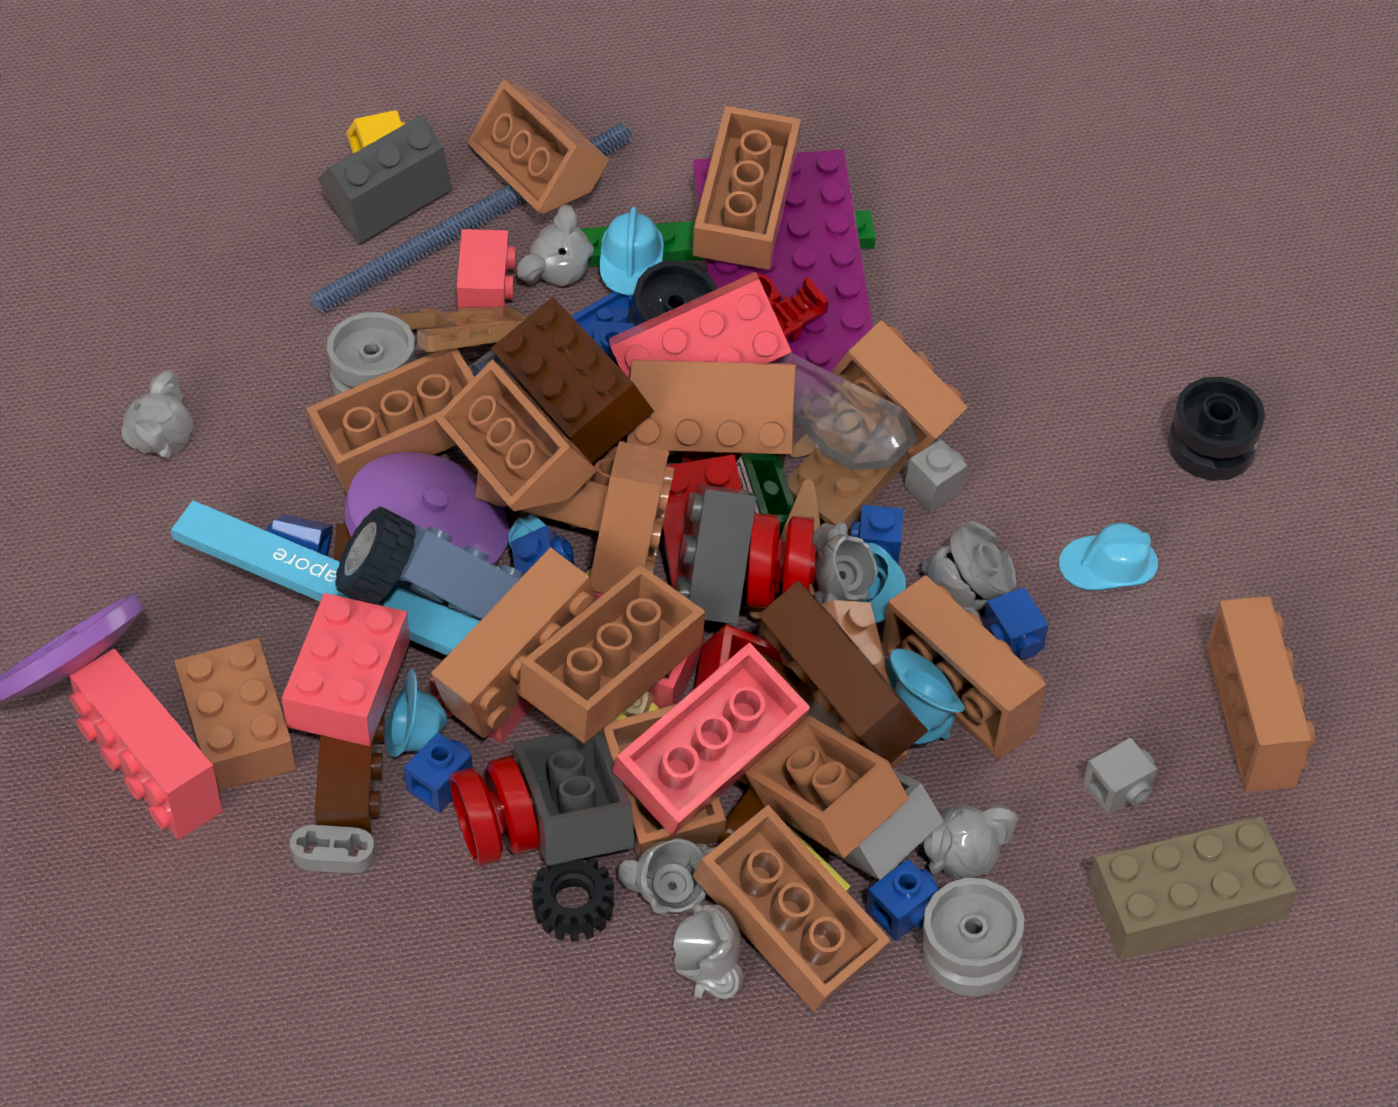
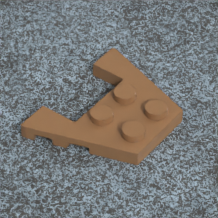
M459 307V311L441 312L436 308H420V312L401 313V308L386 309V314L398 317L408 324L410 329H417L418 346L427 352L460 347H478L486 343L499 342L527 318L511 307Z

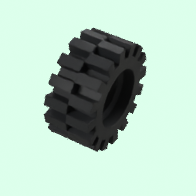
M591 857L588 863H584V858L558 865H548L547 871L541 867L537 872V880L533 881L532 886L533 910L535 911V918L538 924L543 922V930L548 935L555 929L556 939L563 941L565 933L571 934V942H579V933L584 932L586 940L594 937V928L600 933L606 928V920L610 921L613 916L614 883L612 877H609L608 869L604 865L598 869L597 859ZM581 887L590 893L591 899L588 904L582 907L566 908L557 902L556 896L564 888Z

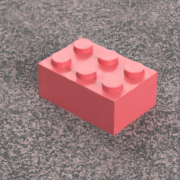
M324 593L282 696L286 727L371 746L410 643L407 611Z

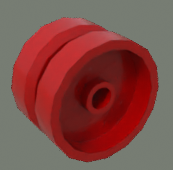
M754 513L748 575V607L767 608L774 602L775 593L779 594L780 583H783L782 594L797 581L808 591L810 590V584H814L817 545H813L814 517L792 516L787 526L786 542H783V538L779 537L780 521L777 516Z
M510 755L488 761L485 770L486 784L482 776L472 767L452 772L449 775L450 791L460 829L471 858L478 868L500 861L503 852L502 838L507 848L516 856L539 848V834L531 799L514 758Z

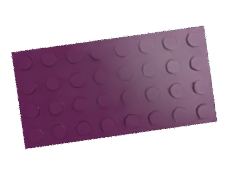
M844 149L797 152L770 270L704 258L706 273L709 274L718 288L732 283L745 275L756 272V274L765 275L772 280L775 288L782 295L781 301H783L785 296L791 298L793 294L794 296L798 295V289L802 288L803 279L809 277L828 299L827 313L803 325L802 336L797 340L792 341L790 337L787 339L792 353L770 362L796 364L794 419L823 417L847 395L829 374L846 353L873 328ZM712 158L693 159V176L698 210Z

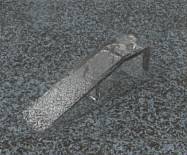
M789 353L779 363L796 364L794 420L822 455L851 470L891 468L917 441L902 407L792 353Z

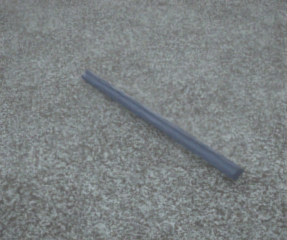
M619 123L589 141L603 154L608 156L612 154V151L615 152L616 149L619 150L620 147H624L623 144L625 146L627 143L630 144V135L633 134L630 128H626L624 123ZM509 184L427 231L413 237L411 240L357 268L355 271L321 288L319 291L312 293L311 304L313 308L324 314L323 308L328 312L327 306L332 310L331 304L336 308L335 302L341 305L339 299L342 303L345 302L344 298L347 301L349 300L348 296L352 299L351 293L354 296H357L356 291L358 294H361L360 289L363 292L365 291L364 287L368 290V284L370 287H373L372 282L374 285H377L376 280L378 283L381 282L380 278L384 281V275L388 279V273L390 276H393L392 271L396 274V269L399 272L401 271L400 267L404 270V265L409 267L408 262L412 265V260L416 263V258L420 261V256L425 258L424 254L428 256V252L432 254V250L436 252V248L440 250V246L443 248L444 244L447 246L448 242L456 241L455 236L459 239L462 229L472 228L475 230V226L479 228V224L483 226V222L486 224V219L490 222V217L495 219L494 215L498 217V213L502 215V211L506 213V209L508 211L510 207L513 209V204L517 207V202L522 204V202H525V199Z

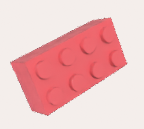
M756 272L609 338L610 347L618 365L629 379L632 359L770 363L792 353Z
M749 642L618 754L612 771L673 837L802 723L811 707Z
M115 649L110 650L69 675L74 692L69 698L73 707L80 715V718L76 719L79 730L89 742L94 739L102 747L100 748V753L103 759L113 771L118 768L126 776L124 782L136 800L144 798L150 805L148 808L149 813L161 830L168 827L174 836L180 840L223 812L213 764Z

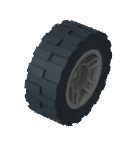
M381 506L370 511V514L365 516L361 524L354 531L341 556L335 580L337 591L358 601L376 605L378 602H381L387 593L392 590L409 560L416 534L414 531L415 525L411 521Z

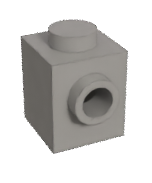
M940 439L910 458L904 487L932 513L962 493L968 466L958 451L951 449Z
M1130 737L1090 759L1087 764L1083 784L1106 813L1111 815L1129 804L1132 806L1139 805L1151 795L1157 768L1151 755L1146 750L1140 749Z

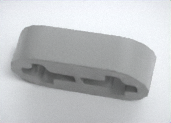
M305 825L298 828L290 838V850L295 865L308 871L362 873L373 865L376 858L374 839L370 833L360 828ZM309 842L317 843V847H314L312 853H304V849L308 847ZM353 845H360L361 850L358 851L357 856H349L348 852L352 850Z

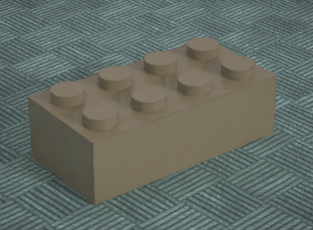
M1262 816L1097 856L1094 858L1088 882L1119 960L1285 919L1288 917L1297 892Z

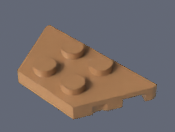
M818 445L787 478L794 503L802 483L810 479L815 484L819 517L831 525L844 522L848 530L852 523L860 517L862 505H870L905 466L908 449Z

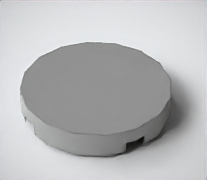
M971 521L955 529L950 537L951 552L962 577L976 593L987 600L1013 591L1016 586V572L1010 555L1007 554L1006 550L1000 553L995 545L999 542L998 537L982 524Z

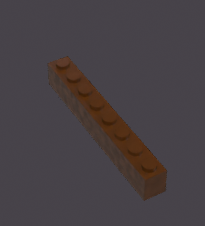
M336 524L334 560L339 562L348 541L351 539L346 524ZM385 716L381 717L371 746L320 735L314 810L317 825L354 827L364 829L371 834L372 817H380L381 792L374 791L375 779H383V753H377V742H385Z

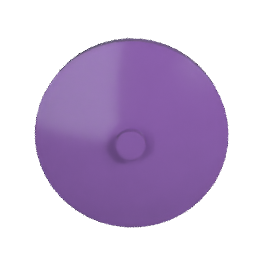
M418 452L388 454L366 464L353 478L344 503V518L351 537L365 516H368L373 509L381 506L411 521L414 525L427 530L429 526H432L450 534L453 537L450 542L451 544L463 549L465 545L474 547L489 556L487 563L495 566L500 562L508 543L509 521L504 507L495 506L488 501L475 498L478 477L476 474L448 459Z
M133 592L108 605L0 675V702L41 691L67 679L69 675L96 660L129 629L144 609V605L136 593Z

